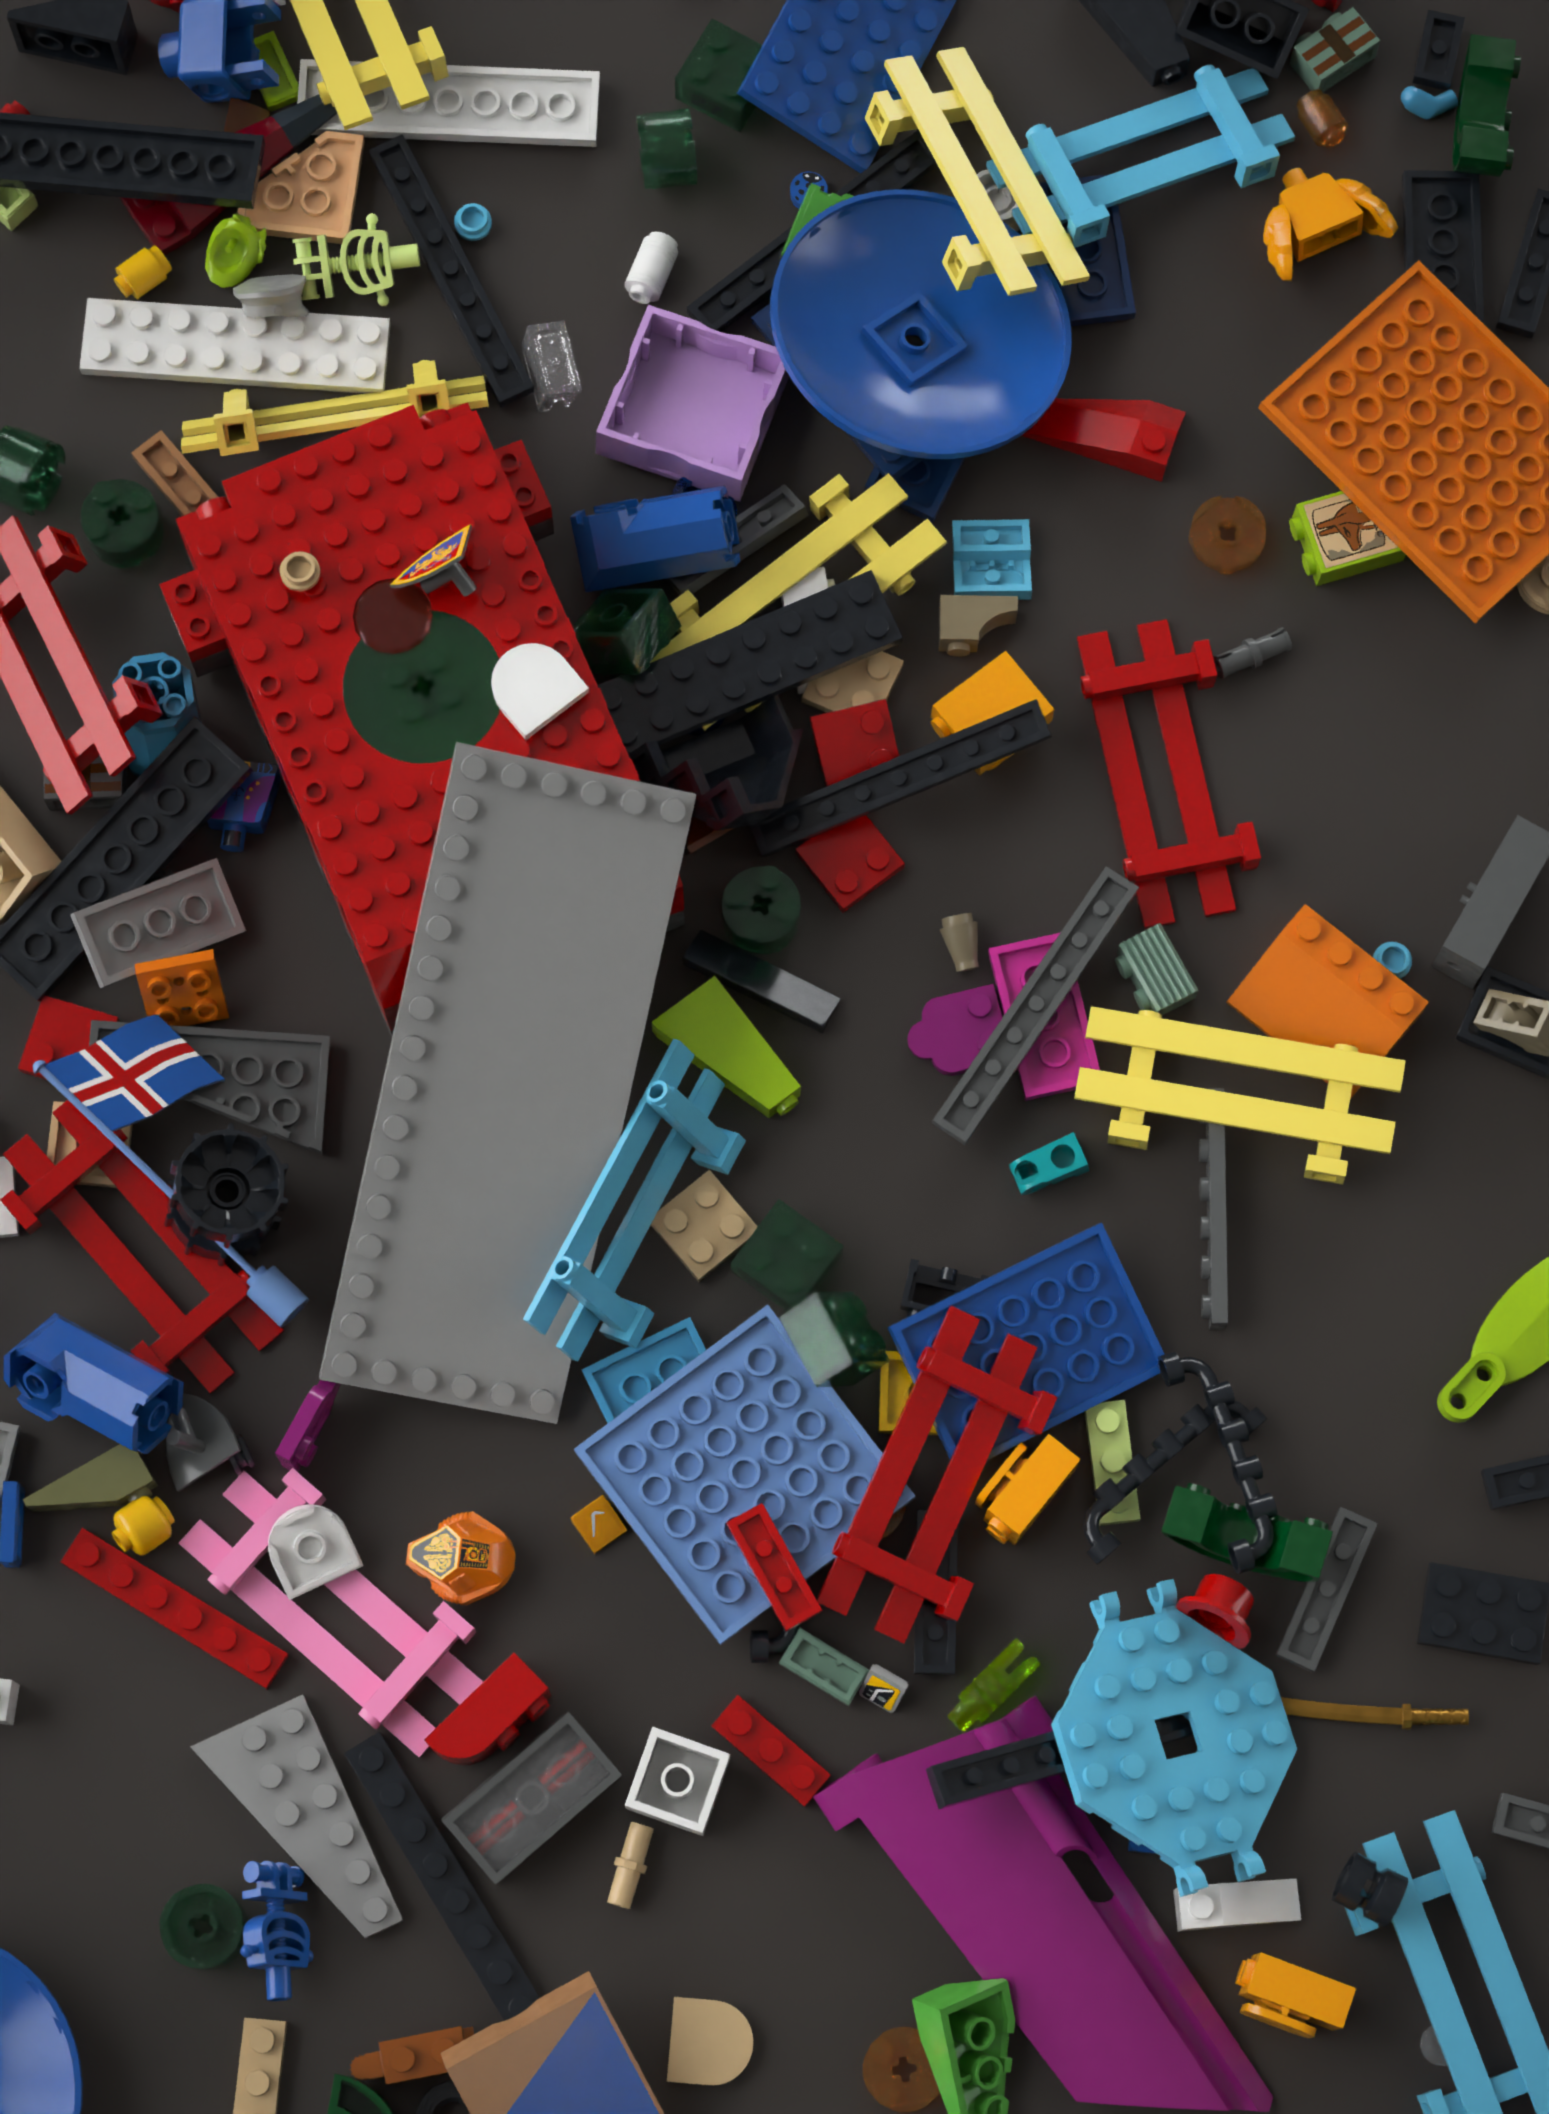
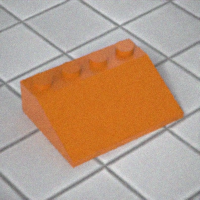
M1304 904L1226 1003L1268 1037L1334 1048L1335 1044H1347L1357 1047L1359 1053L1386 1057L1422 1015L1429 1002L1308 905ZM1352 1086L1351 1098L1356 1094V1092L1361 1088V1086Z

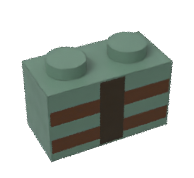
M1354 7L1343 14L1340 12L1333 14L1324 22L1323 28L1314 34L1311 32L1303 34L1293 44V52L1289 64L1316 97L1376 57L1381 40Z

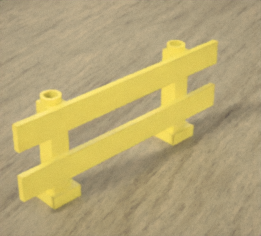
M290 0L323 79V82L316 84L324 106L331 103L332 107H335L344 130L373 121L372 114L364 98L365 95L392 86L398 103L403 110L430 100L421 75L431 72L435 82L449 77L445 55L432 26L419 30L420 42L408 46L388 0H354L379 56L351 66L323 0Z
M959 47L937 52L936 57L954 90L932 93L912 55L885 60L884 67L902 99L893 100L888 90L874 92L865 115L868 126L879 146L893 144L898 132L919 129L980 242L971 245L966 235L952 237L942 264L956 290L971 289L976 277L996 273L1008 296L1036 291L1037 284L1027 267L1047 263L1052 267L1061 286L1088 281L1090 275L1073 246L1071 236L1062 226L997 108L991 91L986 88L966 49ZM966 120L972 121L1029 225L1032 234L1010 237L949 123Z
M421 360L418 363L412 364L415 384L407 385L404 388L254 411L250 409L247 390L233 389L229 392H224L223 413L215 414L214 417L182 422L184 437L181 438L182 454L219 448L220 456L258 451V442L359 427L411 405H414L419 418L428 412L437 409L449 410L467 402L470 409L489 407L484 375L445 381V379L438 380L435 360Z
M888 473L851 502L849 500V484L838 474L809 496L810 510L820 521L826 516L829 519L702 617H699L698 600L687 590L659 611V622L666 633L670 636L677 631L679 634L648 657L647 662H654L748 622L849 543L868 563L851 578L872 570L882 593L890 589L892 593L895 592L898 596H901L916 582L911 576V571L945 546L947 541L933 524L926 519L889 547L872 526L907 500L908 495ZM758 703V704H756V705H754V706H751V707H749V708H747V709H744V710H745L746 712H751L753 709H755L756 707H758L761 703ZM715 722L703 726L702 728L706 730Z
M1091 1006L1086 1039L1132 1046L1127 1075L1083 1067L1079 1069L1074 1099L1121 1107L1119 1121L1111 1120L1108 1144L1147 1150L1150 1126L1143 1125L1145 1112L1318 1142L1316 1155L1308 1154L1304 1178L1342 1185L1348 1166V1161L1340 1160L1342 1146L1386 1154L1391 1153L1396 1122L1348 1114L1353 1085L1400 1093L1406 1060L1359 1053L1357 1047L1347 1044H1335L1334 1048L1162 1019V1014L1150 1010H1140L1138 1014ZM1156 1051L1328 1080L1324 1109L1152 1080Z

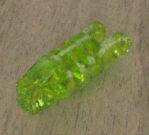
M1018 1638L1013 1640L957 1696L961 1701L947 1717L959 1730L964 1732L978 1719L980 1722L985 1721L1041 1665L1035 1657H1031L1022 1662L1010 1675L1005 1671L1024 1650V1645Z

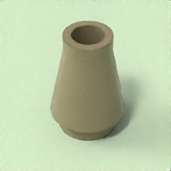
M963 913L941 919L943 928L940 929V932L955 964L956 972L979 968L978 921H973L972 913Z

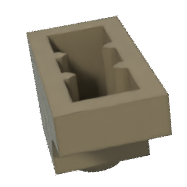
M941 595L939 604V651L947 652L948 655L956 657L967 656L970 652H977L979 641L990 630L1002 625L1016 624L1018 596Z
M1489 989L1473 1023L1480 1030L1505 1038L1519 1045L1526 1052L1549 1057V1001Z

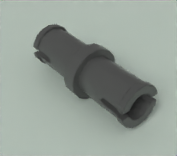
M1283 627L1255 640L1249 637L1242 641V645L1213 656L1217 675L1224 679L1250 666L1253 669L1263 665L1264 660L1283 652L1291 651L1292 642L1288 632Z

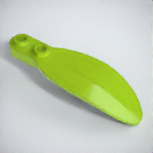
M1549 1257L1517 1280L1500 1298L1484 1320L1474 1341L1469 1361L1438 1395V1409L1447 1420L1456 1423L1469 1420L1498 1388L1532 1374L1549 1361ZM1477 1370L1486 1371L1489 1380H1480L1477 1376ZM1452 1397H1457L1462 1401V1409L1453 1407L1451 1404Z

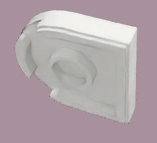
M522 644L510 649L498 660L492 673L491 685L494 700L502 713L525 740L589 693V687L564 657L553 648L542 644Z
M314 1504L294 1507L282 1514L270 1531L268 1539L270 1560L289 1600L364 1566L344 1522L336 1513L326 1507Z

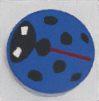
M807 171L795 176L790 185V199L796 208H800L808 186L811 183L820 186L821 191L828 192L827 183L821 175Z

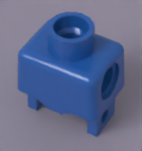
M184 0L180 5L179 31L164 33L159 38L158 54L164 73L171 79L179 78L206 103L230 101L231 98L249 100L251 98V90L279 86V75L263 59L259 60L260 50L255 46L253 31L255 24L280 21L281 9L272 0Z

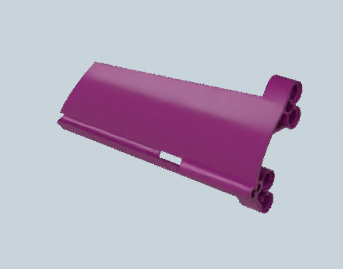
M1036 1696L1020 1704L997 1721L895 1759L883 1762L878 1753H876L813 1796L835 1831H838L857 1818L863 1821L983 1980L1000 1978L1008 1980L1015 2022L1076 2102L1194 2110L1270 2111L1273 2095L1084 1811L1075 1805L1073 1795L1060 1775L940 1810L938 1809L926 1773L927 1768L1053 1731L1051 1726L1053 1721ZM1071 1850L1086 1852L1113 1892V1898L1106 1902L1090 1900L1063 1861V1855Z

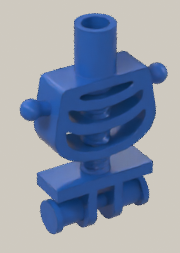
M249 1861L243 1870L244 1879L249 1883H257V1888L242 1891V1900L267 1902L266 1907L268 1908L266 1909V1914L255 1916L246 1922L243 1929L244 1945L241 1947L240 1952L246 1958L249 1968L266 1970L267 2001L291 2000V1971L307 1968L308 1963L314 1958L313 1952L309 1950L310 1932L307 1924L298 1915L284 1912L285 1908L283 1907L285 1904L308 1901L307 1892L293 1891L292 1887L297 1888L302 1885L304 1871L300 1866L290 1867L284 1862L263 1861L259 1863L257 1861Z

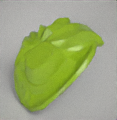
M238 213L233 214L231 218L222 220L214 228L206 251L205 269L210 281L221 288L233 287L242 282L251 273L256 264L263 262L264 251L267 247L265 243L267 237L266 228L257 232L255 226L251 225L249 217Z

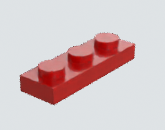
M763 1503L726 1522L728 1529L786 1632L822 1612L819 1603Z
M739 1695L732 1700L711 1725V1728L803 1807L809 1803L831 1777L830 1773Z

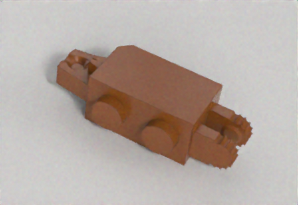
M459 2026L379 2042L380 2051L355 2057L354 2060H351L352 2064H350L351 2069L349 2070L352 2072L351 2075H354V2078L361 2079V2081L384 2077L386 2085L448 2074L440 2053L474 2035L473 2027L464 2028Z

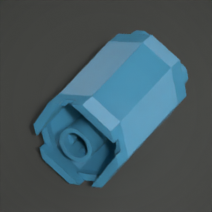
M164 652L132 657L129 662L123 664L119 669L118 676L112 682V684L115 683L123 675L148 683L163 713L154 723L139 720L125 733L136 756V759L129 764L131 773L137 777L148 768L194 716L201 722L191 671L181 665L176 658ZM113 688L114 698H115V697L117 696V694H116V692H115V690H114V688Z

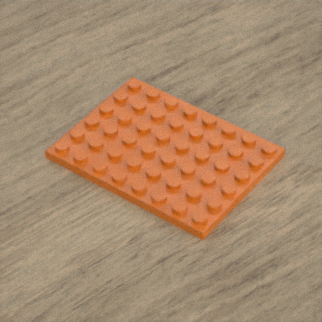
M1419 260L1260 403L1258 408L1475 624L1549 556V387Z

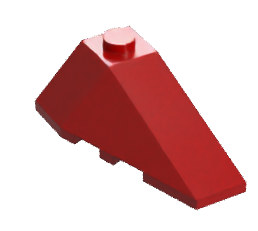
M1055 398L1043 417L1021 436L1162 482L1186 412L1151 400Z

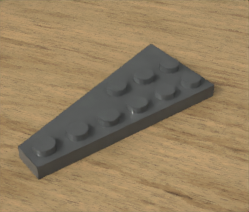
M91 1020L89 1046L128 1024V1022ZM169 1025L225 1079V1082L215 1083L196 1090L182 1098L183 1100L322 1155L330 1036Z

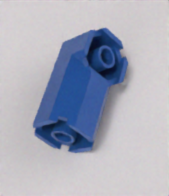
M719 486L643 499L640 503L638 499L617 501L594 506V515L586 516L585 509L572 514L570 520L585 592L735 567L740 562V553L732 554V545L739 544V532L731 498L722 499L728 492L726 487Z
M54 1313L4 1355V1381L9 1388H12L14 1385L17 1386L21 1395L16 1399L24 1409L48 1422L56 1419L59 1415L61 1417L69 1415L135 1452L139 1451L143 1454H148L163 1441L172 1428L171 1425L166 1423L171 1413L178 1416L183 1406L184 1382L57 1313Z

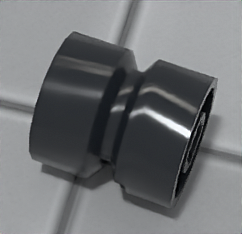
M1353 1852L1336 1882L1331 1900L1351 1911L1361 1908L1363 1910V1917L1386 1927L1403 1899L1408 1885V1878L1389 1868L1379 1871L1375 1861L1357 1852ZM1367 1879L1373 1882L1365 1897L1360 1893Z

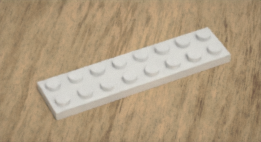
M313 59L300 60L297 104L319 94L316 84L323 82V79ZM349 61L351 66L362 63L360 61ZM447 65L449 75L447 78L435 82L431 72L421 75L430 100L402 110L392 86L364 96L373 121L344 130L337 113L311 134L321 135L325 131L364 135V137L392 139L403 134L405 139L596 147L600 71Z
M87 298L79 369L83 375L364 394L383 392L385 390L391 323L390 318L309 313L304 317H249L243 313V308Z

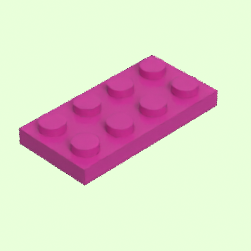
M1060 933L989 948L988 955L1003 1015L1008 1011ZM1078 980L1017 1069L1025 1101L1076 1090L1080 1067L1100 1070L1093 1040L1085 1038L1088 1020Z

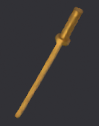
M1281 1697L1286 1715L1347 1722L1402 1725V1730H1411L1412 1725L1420 1724L1469 1725L1468 1709L1419 1710L1411 1709V1704H1402L1401 1708L1325 1703Z

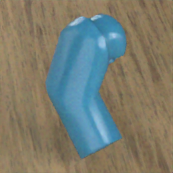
M1408 86L1401 93V102L1409 112L1426 120L1458 106V99L1451 89L1435 97L1415 86Z

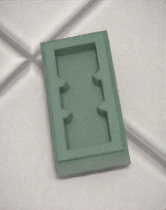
M802 1628L798 1630L779 1662V1665L848 1707L870 1671Z

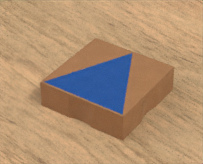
M589 1971L537 1999L517 2016L492 2024L440 2053L445 2068L470 2114H665Z

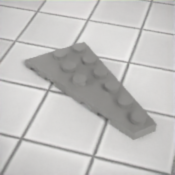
M303 1694L190 1746L364 1938L367 1939L404 1921Z

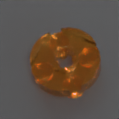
M1216 496L1205 501L1195 512L1188 537L1194 554L1203 564L1217 570L1221 574H1232L1237 570L1249 567L1261 555L1266 540L1265 518L1259 508L1248 499L1235 496V498ZM1222 526L1225 529L1234 527L1237 530L1234 535L1236 540L1224 541L1221 539L1219 528Z
M911 2027L892 2028L883 2032L870 2044L863 2060V2079L868 2092L879 2104L896 2112H912L924 2108L939 2095L940 2091L917 2029ZM907 2057L909 2064L916 2065V2072L910 2074L909 2082H902L901 2076L893 2075L892 2067L899 2065V2058Z

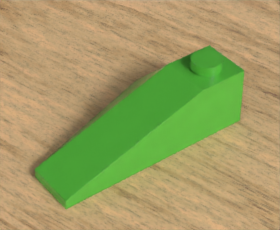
M1000 1978L945 1984L913 1998L912 2002L919 2037L947 2113L1008 2114L1009 2100L1004 2097L1006 2072H1011L1012 2058L1007 2057L1009 2033H1014L1015 2015L1008 1980Z

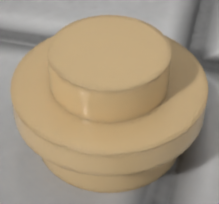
M299 551L289 554L282 561L280 576L282 582L289 589L299 592L307 591L319 581L321 574L320 566L313 555Z

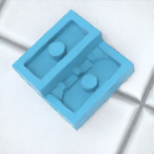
M1029 519L952 520L954 595L1018 596V600H1031Z

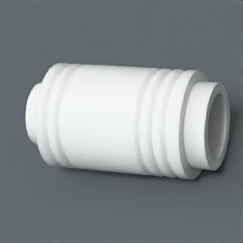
M651 232L649 236L643 239L624 284L629 292V296L636 302L648 304L649 302L659 300L678 256V244L671 236L662 232Z

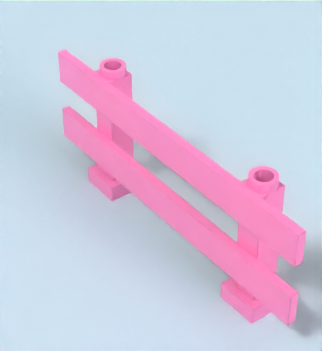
M294 1468L283 1477L282 1481L287 1488L277 1499L246 1471H243L222 1495L255 1523L234 1547H231L206 1523L199 1519L181 1539L179 1544L212 1573L207 1580L221 1593L226 1595L230 1590L234 1592L363 1708L358 1714L375 1730L382 1724L420 1758L429 1748L424 1739L435 1727L409 1705L405 1699L425 1676L431 1679L459 1705L483 1683L480 1678L448 1651L458 1639L466 1645L475 1635V1628L443 1601L433 1612L438 1622L429 1632H426L357 1570L323 1584L406 1657L383 1682L254 1567L268 1551L270 1531L282 1514L300 1505L314 1504L321 1506L326 1501L325 1497Z

